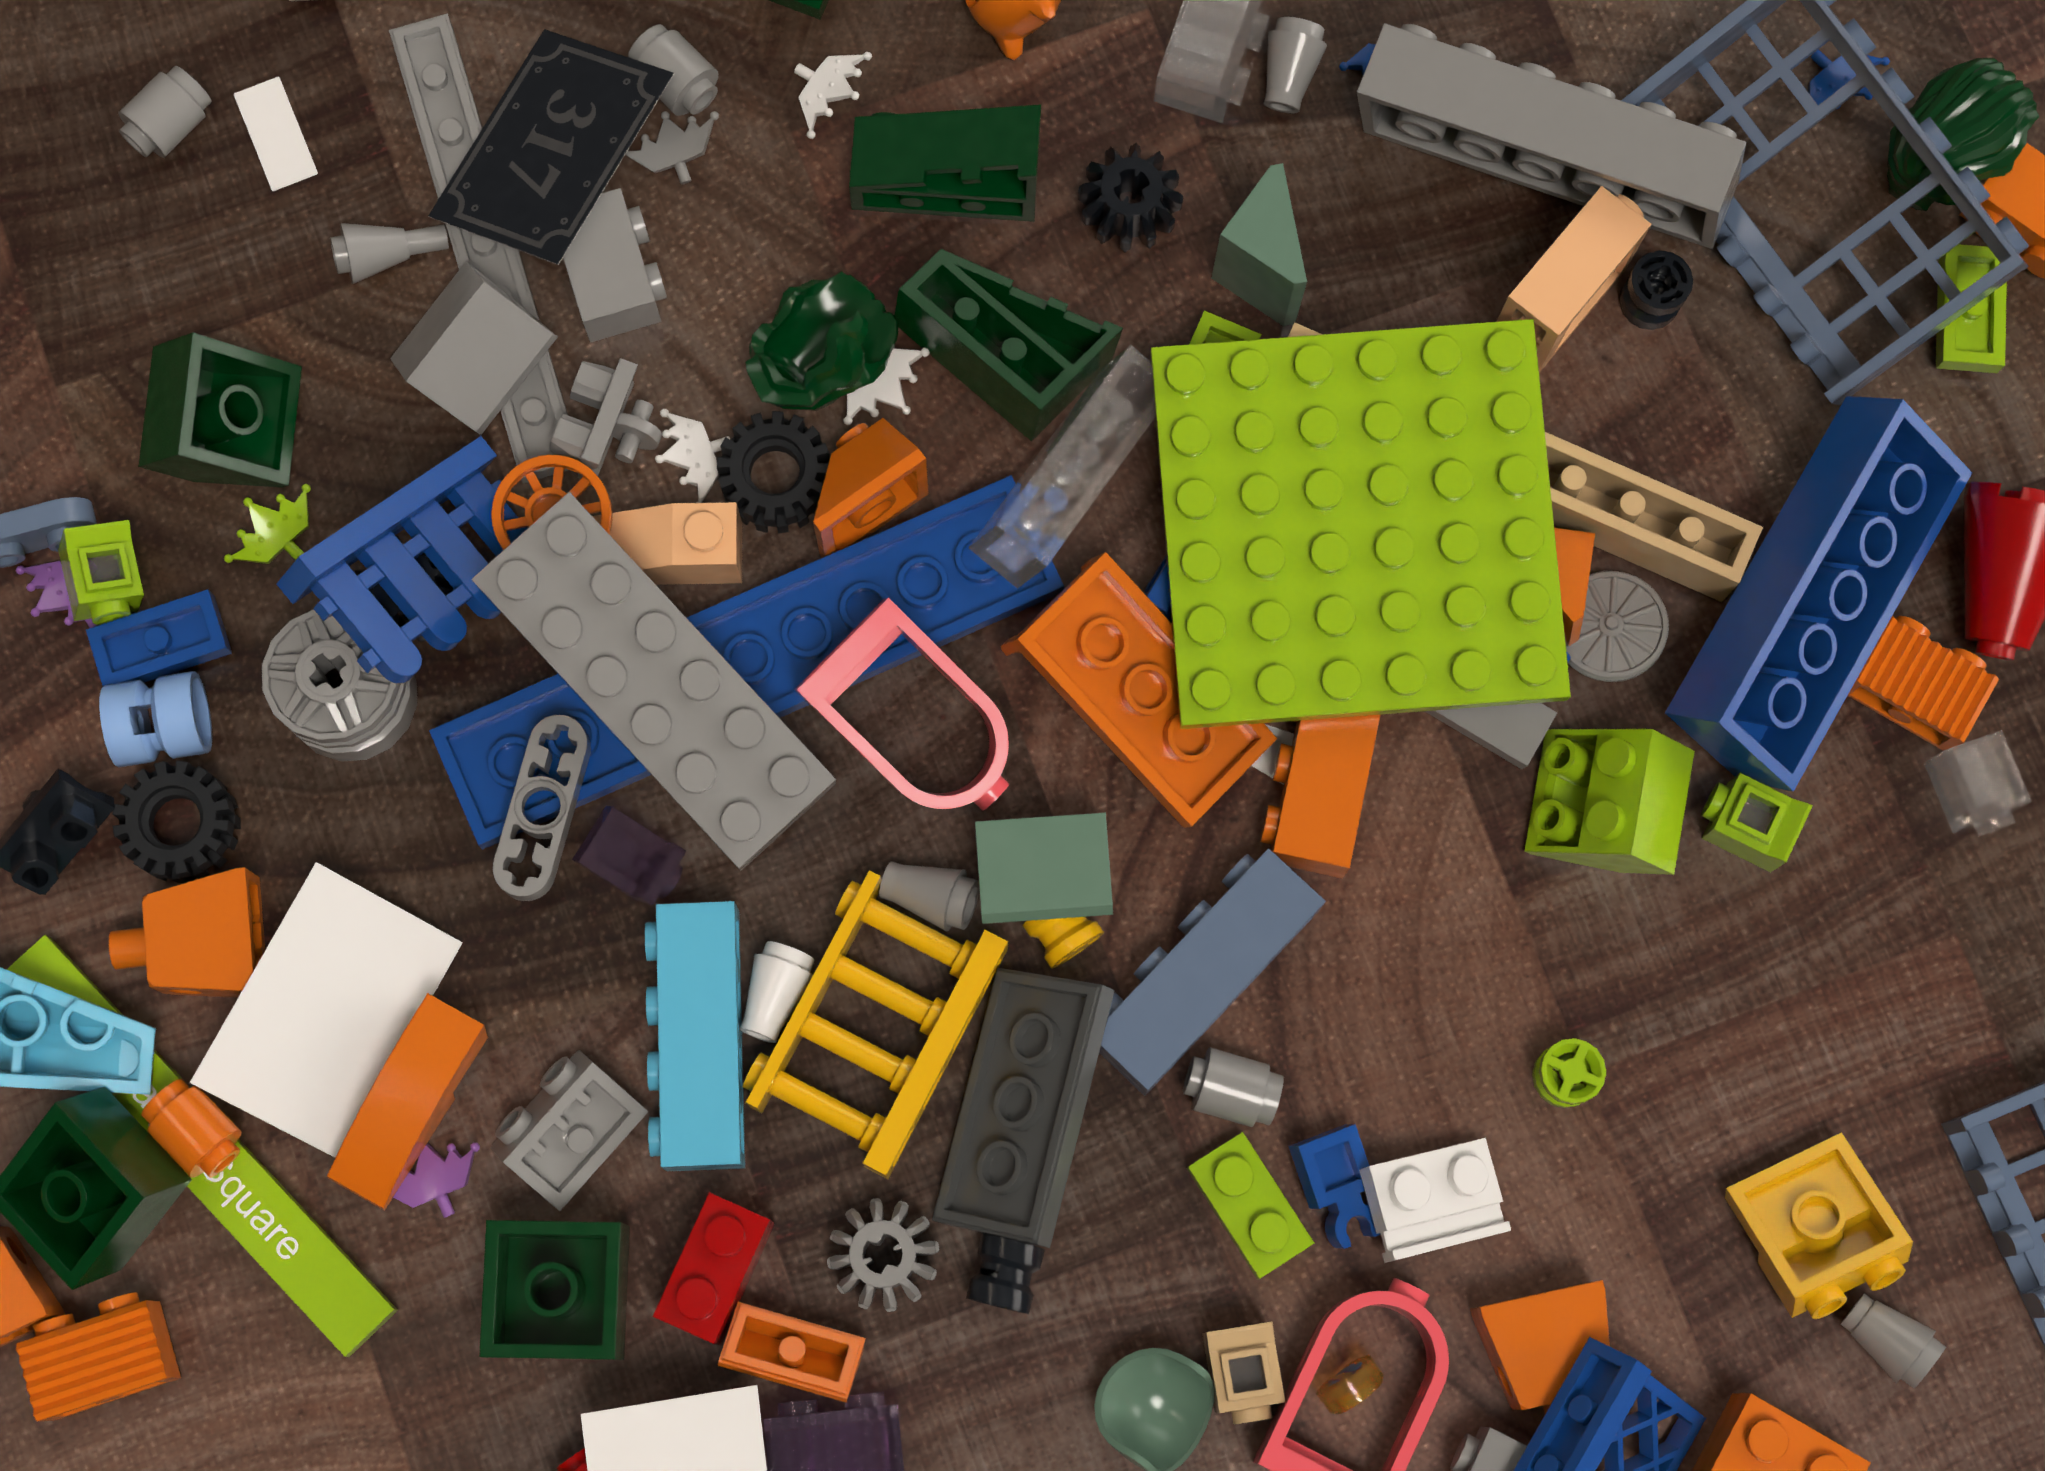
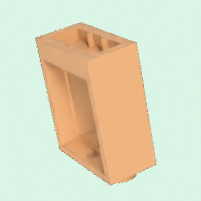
M1603 186L1597 190L1508 296L1496 321L1534 319L1539 373L1627 269L1652 225L1644 218L1642 210L1634 201L1621 194L1615 196Z

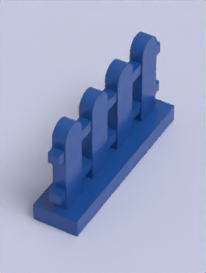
M482 436L478 437L300 555L276 585L292 604L313 591L320 600L313 609L323 621L333 616L364 654L360 656L357 662L366 673L377 668L382 676L390 682L405 683L418 672L422 664L421 654L412 641L422 635L437 650L448 651L456 647L467 632L466 622L457 610L464 604H467L477 616L484 619H493L501 614L497 607L472 581V578L487 566L488 562L460 530V527L469 523L496 557L503 551L495 536L491 518L493 499L501 481L497 480L490 484L482 474L495 459L496 453ZM448 499L456 507L449 514L440 506ZM505 503L504 521L518 518L509 505ZM524 527L506 531L510 542L515 541L528 528ZM405 529L412 539L402 544L395 535ZM425 553L455 590L445 596L415 558ZM360 560L366 570L357 576L349 566ZM377 584H380L409 619V622L401 628L369 591Z

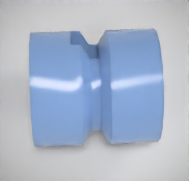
M195 671L160 676L156 679L152 688H148L141 680L105 685L101 688L99 711L103 737L108 754L113 764L118 768L154 762L160 751H165L172 759L205 754L211 751L212 723L210 709L203 683L199 674ZM149 708H151L152 720L155 729L154 733H151V724L148 714Z

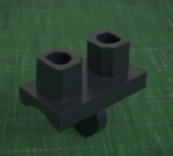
M58 768L41 790L32 791L27 796L22 805V813L0 838V868L10 872L15 883L39 895H46L59 879V874L80 849L87 846L97 834V829L115 809L114 797L104 792H96L86 788L68 773Z

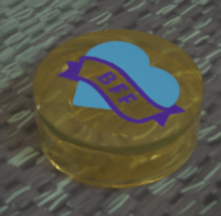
M1365 1355L1352 1361L1332 1375L1320 1386L1316 1394L1330 1414L1338 1415L1355 1407L1376 1391L1383 1382L1384 1374L1370 1355Z

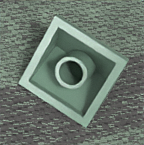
M1282 163L1270 165L1220 234L1211 279L1280 325L1287 326L1293 325L1296 322L1307 278Z
M1106 812L975 822L982 924L1113 915Z

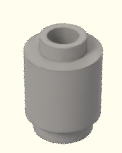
M661 24L654 25L641 34L632 45L628 54L629 58L674 73L659 99L676 116L689 112L692 115L698 114L706 109L716 97L718 88L715 85L718 80V71L677 30L668 31Z
M174 66L167 74L159 72L118 112L119 117L125 123L119 130V133L144 157L155 152L160 157L165 158L206 117L203 110L212 100L195 79L180 67Z
M1209 1047L1203 1059L1196 1056L1192 1057L1184 1081L1183 1094L1192 1096L1191 1109L1249 1127H1253L1255 1122L1270 1125L1279 1105L1284 1076L1270 1072L1269 1064Z

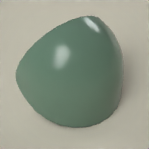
M1148 1348L1135 1351L1115 1363L1100 1383L1094 1404L1095 1420L1099 1431L1117 1452L1145 1471H1174L1191 1455L1206 1430L1214 1404L1213 1380L1202 1366L1180 1353L1162 1348Z

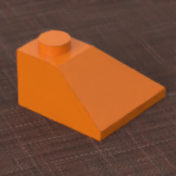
M884 418L870 427L866 423L853 427L837 441L836 446L838 449L831 453L813 520L819 554L822 558L864 540L928 495L926 457L917 446Z

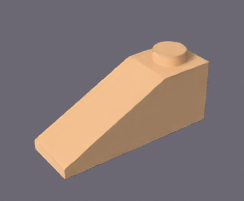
M736 502L671 503L612 513V525L609 535L656 585L742 583V520ZM601 515L593 516V518L600 524Z

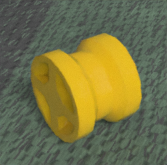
M1086 917L1026 921L1022 926L1029 937L1037 938L1046 949L1044 959L1051 969L1070 960L1104 934L1097 921L1088 920Z

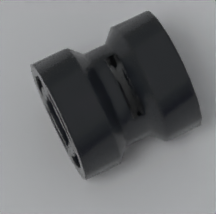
M1659 250L1644 255L1638 260L1620 291L1619 304L1623 315L1630 323L1642 329L1654 330L1668 325L1674 320L1692 291L1693 276L1690 267L1683 258L1673 252ZM1663 282L1667 285L1668 291H1666Z
M982 1233L977 1252L982 1263L979 1274L970 1280L966 1299L1029 1315L1034 1296L1029 1285L1032 1274L1041 1268L1045 1249L1020 1241Z

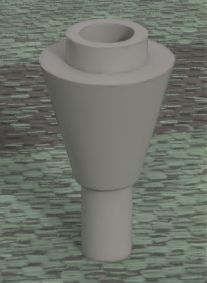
M340 223L341 235L330 237L337 274L349 272L352 284L410 259L411 255L449 249L445 225L405 231L404 228Z

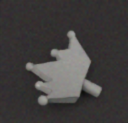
M664 111L661 113L663 123L656 143L650 141V137L647 134H643L641 136V150L627 151L625 155L654 173L675 167L680 183L687 184L692 180L686 162L705 155L714 120L719 118V114L716 111L710 113V119L701 127L696 123L694 116H689L687 120L689 124L685 132L670 120V114Z

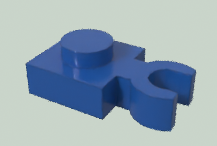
M1344 1124L1288 1146L1309 1208L1321 1209L1326 1206L1328 1207L1329 1214L1325 1222V1232L1328 1241L1334 1248L1346 1249L1351 1246L1346 1227L1352 1217L1359 1221L1360 1229L1364 1236L1375 1237L1381 1235V1233L1376 1234L1370 1208L1363 1203L1360 1195L1365 1189L1359 1169L1368 1167L1369 1163L1356 1124Z

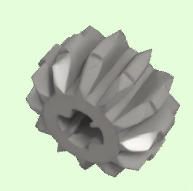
M879 1198L872 1199L870 1201V1211L873 1222L865 1224L861 1215L854 1208H851L845 1215L847 1220L858 1230L855 1236L851 1237L839 1230H833L830 1235L831 1241L850 1249L849 1255L829 1257L827 1259L828 1267L839 1270L851 1266L853 1269L852 1273L841 1279L837 1284V1289L840 1293L846 1294L861 1281L866 1284L859 1296L858 1306L860 1308L869 1309L873 1303L876 1289L883 1290L885 1310L887 1312H894L897 1310V1299L893 1288L901 1285L907 1297L913 1302H917L922 1295L919 1289L909 1280L912 1273L926 1280H934L937 1275V1271L931 1266L917 1263V1256L938 1253L940 1250L937 1241L914 1243L913 1239L925 1232L930 1223L925 1216L916 1219L907 1229H904L902 1224L909 1208L906 1202L899 1201L894 1207L891 1221L884 1220L882 1201ZM885 1237L893 1238L899 1243L893 1247L896 1253L902 1252L900 1264L898 1267L887 1265L883 1269L882 1274L874 1273L869 1269V1266L874 1261L871 1258L865 1259L867 1247L869 1244L880 1246Z

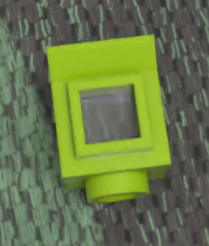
M129 520L65 528L58 552L73 620L92 619L94 624L101 625L131 615L132 612H138L144 593L132 544Z
M1739 773L1727 785L1718 782L1710 793L1701 813L1702 817L1710 820L1702 839L1771 873L1787 862L1813 805L1793 799Z

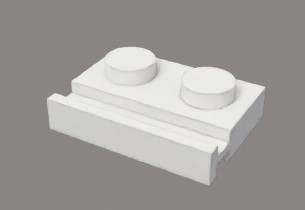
M1486 1138L1359 1169L1376 1234L1381 1233L1386 1251L1382 1253L1384 1263L1511 1231L1509 1221L1504 1222L1499 1204L1503 1202Z

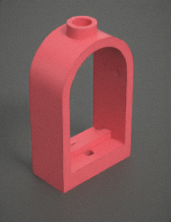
M889 598L883 599L794 689L899 793L920 805L935 809H952L974 802L984 811L1009 786V783L1001 776L1007 761L1009 741L1007 727L999 709ZM901 634L979 711L986 723L989 734V750L984 766L970 783L958 790L947 793H930L917 789L831 706Z
M1393 1278L1388 1291H1372L1354 1295L1340 1301L1329 1309L1317 1324L1284 1394L1285 1403L1279 1404L1253 1463L1269 1471H1353L1286 1437L1338 1326L1346 1317L1358 1309L1366 1306H1380L1394 1310L1407 1318L1419 1332L1426 1351V1371L1423 1381L1381 1470L1406 1471L1444 1388L1449 1369V1352L1445 1336L1436 1319L1425 1308L1430 1295L1407 1282Z

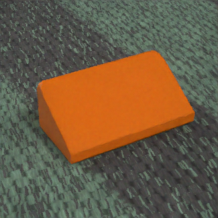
M738 1302L718 1360V1366L847 1403L861 1362L866 1338Z

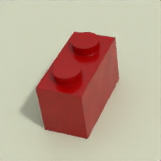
M709 1192L652 1317L712 1344L721 1345L733 1318L737 1303L740 1302L775 1223L766 1217Z

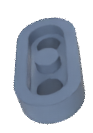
M80 497L61 498L0 514V568L21 563L25 560V554L46 548L58 552L65 528L97 524L92 502L89 499Z

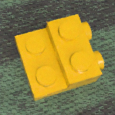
M1842 1132L1726 1188V1201L1758 1250V1264L1792 1318L1806 1311L1809 1312L1813 1319L1823 1318L1835 1312L1846 1303L1847 1297L1844 1294L1845 1292L1865 1282L1872 1291L1883 1289L1901 1278L1906 1271L1902 1264L1909 1260L1913 1241Z

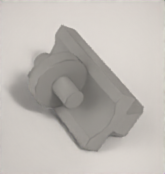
M620 358L616 370L603 365L582 361L571 389L570 399L599 409L598 416L594 425L562 413L551 439L550 451L557 455L567 456L580 461L599 476L613 437L620 441L615 457L625 463L633 462L638 448L644 450L656 449L659 446L662 433L655 425L649 422L654 408L653 405L644 400H636L631 414L623 413L634 386L633 378L638 364ZM578 473V478L581 479L583 476Z

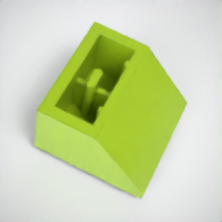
M1548 729L1543 742L1524 851L1531 855L1619 873L1674 875L1695 751L1654 729Z

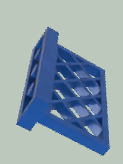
M1589 1337L1513 1471H1596L1603 1457L1605 1469L1602 1471H1677L1706 1417L1651 1376L1652 1371L1640 1361ZM1637 1399L1638 1411L1628 1415ZM1675 1414L1678 1416L1676 1423L1665 1442L1658 1445V1422ZM1638 1431L1639 1454L1624 1460L1623 1437Z

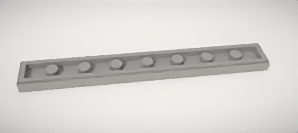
M448 13L389 30L438 199L482 130V124ZM446 223L459 270L467 261L540 321L519 250ZM549 349L500 410L516 465L537 456L557 455L550 451L551 439L562 413L566 415L568 413ZM543 467L534 471L538 479L554 474V467ZM526 476L521 479L523 484L528 482Z

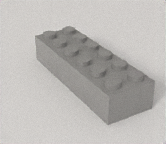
M1384 23L1357 90L1364 133L1585 206L1597 190L1603 186L1615 196L1621 194L1634 201L1642 210L1644 218L1652 224L1650 229L1713 249L1739 182L1746 148V141L1736 139L1737 134L1733 130L1713 122H1702L1700 126L1675 119L1676 114L1672 110L1656 103L1641 102L1639 106L1617 100L1611 90L1595 83L1582 82L1578 87L1556 80V76L1552 71L1534 63L1524 62L1517 67L1498 61L1493 52L1476 44L1463 43L1458 48L1437 41V36L1434 33L1418 25L1403 24L1400 29Z
M570 492L472 578V581L740 871L748 866L836 785V779Z

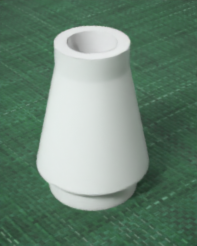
M767 941L762 954L754 955L745 1015L740 1030L757 1039L776 1043L780 1031L797 1007L813 977V974L810 972L815 961L814 958L793 947Z

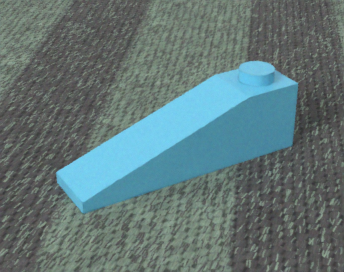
M0 967V1087L93 1091L106 1087L111 1093L151 1094L156 1036L155 1027Z

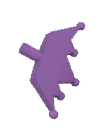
M60 561L30 567L20 565L16 568L17 574L27 573L34 576L31 583L27 584V591L32 592L35 589H44L36 608H33L30 612L33 617L39 616L42 612L68 610V617L64 619V623L69 626L73 622H77L73 620ZM89 561L88 564L92 576L98 570V567ZM85 619L89 628L97 626L92 622V619Z
M473 1142L470 1145L471 1150L462 1157L456 1150V1146L453 1143H449L447 1145L449 1153L445 1160L427 1143L418 1157L415 1172L409 1171L393 1198L412 1208L436 1198L444 1218L454 1214L455 1211L447 1194L468 1184L474 1154L480 1149V1145L477 1142Z

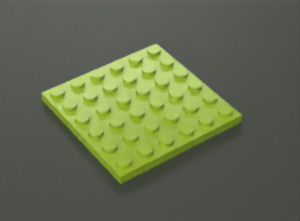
M1534 319L1151 347L1150 355L1180 729L1567 701L1571 697Z

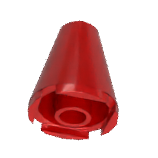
M1970 482L1966 484L1964 492L1965 639L1977 642L1976 654L2014 661L2016 650L2030 651L2045 620V490L2022 486L2021 491L2007 490L2004 496H1999L2002 483Z

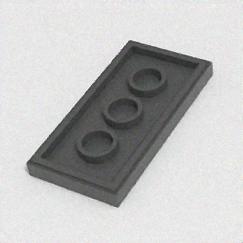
M997 968L932 1221L1046 1248L1051 1247L1115 990L1101 984Z

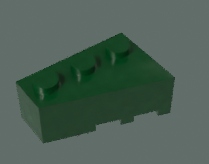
M1041 105L906 114L879 112L871 116L855 117L849 182L852 210L1034 222Z
M940 249L899 288L894 314L895 319L899 322L898 328L919 346L929 349L930 355L1032 442L1111 363L1123 328L1106 320L1103 325H1100L1068 311V304L1051 296L1048 301H1045L1013 287L1014 280Z

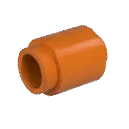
M183 1079L175 1080L163 1088L149 1101L142 1111V1117L150 1124L147 1132L190 1178L197 1177L204 1172L209 1178H212L227 1168L240 1153V1149L235 1144L241 1136V1130L201 1088L197 1086L190 1088Z

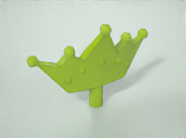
M304 484L302 486L303 492L295 502L285 499L283 494H278L276 501L280 503L279 511L254 504L251 498H245L243 504L249 507L255 533H246L243 529L238 530L236 533L237 537L242 539L245 548L233 555L226 554L224 561L231 563L233 560L269 564L284 549L294 560L302 555L304 552L294 543V540L309 528L307 493L311 490L310 485Z

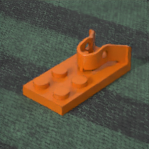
M1106 552L1089 559L1081 567V573L1018 635L1009 638L1001 645V650L1006 656L1020 653L1033 665L1183 828L1192 827L1278 739L1264 723L1180 729L1172 623Z

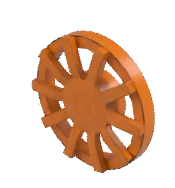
M542 455L520 463L501 481L492 503V526L500 546L504 550L511 544L506 531L530 527L567 494L562 490L565 468L583 476L569 491L576 499L590 484L595 488L600 501L582 506L590 514L601 512L600 525L609 534L612 525V503L603 482L588 466L567 456ZM543 467H554L552 487L543 488L534 471ZM524 476H526L534 491V494L529 499L511 492V489ZM506 501L524 508L525 516L504 521V505Z

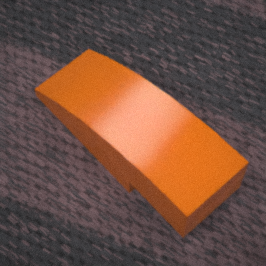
M427 993L363 1102L329 1170L328 1179L385 1211L454 1102L453 1092L488 1039L484 1024Z

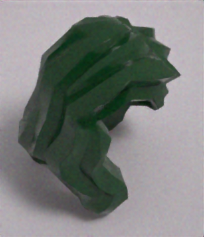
M1976 58L1944 69L1927 82L1915 104L1909 109L1919 124L1930 116L1952 144V147L1944 152L1943 155L1957 174L1968 166L1979 181L2004 176L2013 169L2014 161L2027 143L2028 130L2040 117L2037 112V103L2033 100L2032 91L2024 87L2023 81L2016 80L2013 72L2004 70L2003 63L1995 58ZM1894 125L1890 131L1887 179L1889 182V194L1899 199L1932 173ZM1940 184L1911 207L1916 210L1927 211L1934 202L1943 205L1956 204Z
M841 271L827 280L813 279L798 287H789L782 295L772 323L761 324L753 333L752 340L749 343L751 359L745 362L746 370L762 402L770 403L782 409L818 411L831 405L841 396L852 393L876 381L886 369L889 357L897 342L899 322L895 319L893 313L886 312L883 302L875 299V294L868 289V286L862 281H858L854 276L847 275Z

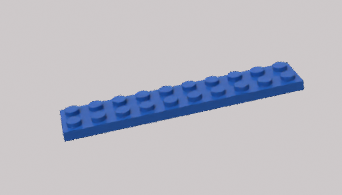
M1012 475L693 614L687 617V619L769 708L781 718L810 705L794 689L885 598L893 601L938 647H941L1059 595L1064 590V584ZM901 634L849 687L922 654ZM559 674L429 730L477 844L482 850L500 841L530 734L537 723L546 717L566 715L575 719L583 727L591 743V754L575 809L651 775ZM561 731L557 740L546 739L544 747L552 754L549 774L536 768L533 777H549L558 781L563 786H567L569 777H560L557 773V768L562 754H574L577 747L569 740L568 731ZM538 791L532 794L527 799L524 807L526 819L532 824L539 825L557 817L561 807L559 797L550 791ZM520 829V830L517 831V834H519V833H521V832H524V831H522V830Z

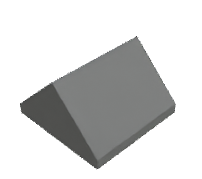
M466 261L390 359L406 382L472 430L482 435L558 336Z

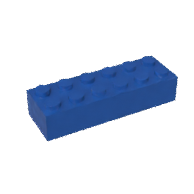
M1846 396L1665 711L1667 716L1733 776L1742 773L1768 787L1794 792L1972 475L1969 468L1903 399Z

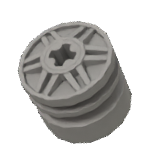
M313 609L290 620L271 640L262 663V691L273 715L316 754L341 762L367 760L390 749L409 729L417 707L416 678L413 676L405 683H393L384 678L377 668L366 673L357 662L360 656L364 654L333 616L323 621ZM336 668L343 682L340 686L333 689L325 675L330 670Z

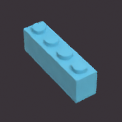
M734 901L656 904V922H646L645 924L647 961H657V986H650L646 989V1016L648 1026L658 1025L659 1050L650 1051L647 1055L649 1091H659L660 1117H649L648 1122L650 1157L660 1156L661 1168L667 1172L745 1168L742 1031L740 1030L742 1024L739 909Z

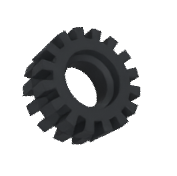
M772 411V419L765 420L762 419L761 412L751 415L752 424L745 427L740 421L732 428L734 437L731 440L725 437L720 446L722 457H717V470L725 502H736L742 522L745 525H748L749 521L755 523L756 530L767 533L768 526L777 527L778 534L789 532L788 525L796 522L799 528H802L809 524L808 516L811 513H815L830 460L826 443H822L820 433L813 425L808 429L805 427L804 419L795 414L791 421L784 418L783 411ZM772 451L789 454L800 467L796 483L789 490L779 494L765 493L758 489L751 480V470L755 461L763 454Z
M176 760V766H171L166 761L154 763L156 771L152 773L141 769L134 774L139 782L133 788L125 783L119 792L126 797L123 805L114 804L115 809L112 815L119 819V825H114L112 828L114 837L123 844L119 846L124 856L134 862V865L164 881L172 879L177 883L189 882L188 877L195 876L198 879L210 876L207 869L212 865L221 868L228 861L222 856L227 848L235 850L238 840L233 837L234 829H241V818L234 812V809L239 808L235 798L227 792L228 788L208 771L199 766L196 768L188 762ZM182 798L193 801L200 812V826L194 837L188 842L176 846L161 843L154 831V819L158 810L165 803L174 799Z

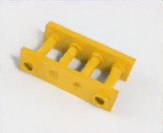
M869 870L862 885L852 880L845 890L835 911V915L843 919L770 1057L763 1053L757 1056L745 1078L743 1088L751 1091L746 1103L750 1108L761 1114L773 1095L859 1140L858 1148L868 1152L863 1161L864 1167L889 1179L996 974L997 968H999L1008 951V941L987 930H984L977 944L968 939L964 945L876 900L882 879L880 875ZM866 923L951 967L949 974L959 980L948 1001L936 997L933 1002L845 957L862 924ZM835 980L920 1024L919 1032L929 1037L918 1058L915 1059L906 1055L904 1059H901L816 1015L815 1013L832 981ZM802 1037L890 1082L889 1090L897 1093L898 1096L888 1116L884 1117L876 1113L872 1118L784 1072Z

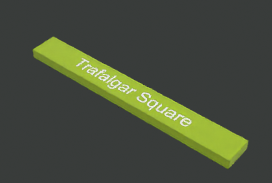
M47 935L41 937L6 969L122 1014L59 945ZM154 1049L151 1094L112 1093V1095L147 1131L150 1124L141 1115L145 1106L167 1085L183 1078ZM238 1139L235 1145L240 1149V1153L227 1168L212 1178H209L205 1172L191 1178L192 1180L187 1187L345 1357H350L398 1309Z

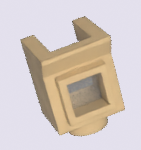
M1273 1322L1202 1333L1208 1371L1214 1384L1215 1413L1231 1412L1233 1424L1273 1418L1271 1405L1285 1403Z

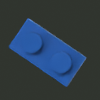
M209 589L86 629L103 687L105 685L141 680L145 683L160 676H166L232 654L215 595Z

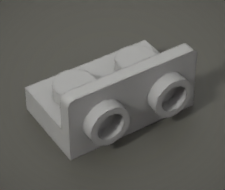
M580 1050L576 1051L570 1059L568 1057L560 1058L547 1070L540 1082V1087L543 1089L526 1108L519 1106L503 1119L495 1133L498 1139L491 1147L507 1167L559 1211L562 1210L648 1113L639 1102Z

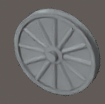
M1601 571L1590 574L1580 638L1571 646L1566 644V651L1571 656L1568 664L1584 676L1604 682L1625 681L1646 672L1662 654L1669 633L1668 613L1658 593L1644 580L1625 572Z

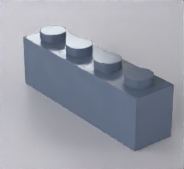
M1269 848L1257 861L1249 854H1246L1221 881L1229 890L1213 907L1203 900L1178 926V929L1186 936L1169 954L1159 946L1139 966L1133 975L1141 983L1125 1000L1114 993L1099 1053L1144 1096L1306 926L1326 902Z

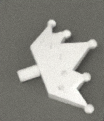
M865 52L861 55L828 56L816 71L809 69L801 63L796 66L794 73L808 81L799 95V100L809 128L806 135L809 139H813L816 135L813 129L817 116L826 115L831 117L833 115V110L828 108L829 102L848 98L857 100L860 94L852 90L846 78L861 76L862 71L857 69L855 65L863 60H870L872 58L870 52Z
M893 348L886 369L876 381L847 394V416L843 419L844 424L851 425L853 422L852 418L861 409L869 412L872 417H877L879 415V410L876 409L877 401L901 409L903 414L908 415L911 412V408L906 406L900 380H909L911 383H915L918 380L917 375L913 374L910 365L922 356L927 357L930 354L929 349L923 348L920 351Z
M662 409L660 415L667 417L674 425L669 430H664L662 436L664 438L671 437L677 442L663 455H657L655 461L657 463L667 462L689 470L686 477L682 476L679 482L681 485L691 484L697 486L698 502L696 503H702L719 477L717 460L714 453L721 451L720 446L725 437L710 442L702 422L669 413L667 409Z

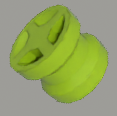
M1576 1038L1561 1040L1544 1050L1535 1061L1532 1073L1534 1087L1541 1098L1553 1106L1561 1108L1578 1106L1595 1097L1603 1087L1606 1077L1604 1059L1598 1049L1587 1041ZM1553 1069L1559 1071L1560 1077L1563 1080L1561 1086H1559L1561 1081L1558 1078V1074Z

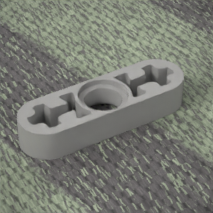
M566 715L546 717L533 728L493 862L494 878L499 887L516 900H536L545 895L552 887L591 754L589 737L579 722ZM561 731H568L569 740L577 747L574 754H562L557 768V773L560 777H569L567 786H563L558 781L549 777H533L536 768L549 774L552 754L544 747L546 739L557 740ZM538 791L553 792L560 800L561 807L558 816L554 821L546 825L530 823L524 813L527 799ZM520 829L537 839L552 838L549 848H545L536 842L532 862L541 869V873L538 878L528 877L524 886H516L517 878L508 871L511 862L521 863L528 847V843L524 839H515L517 831Z

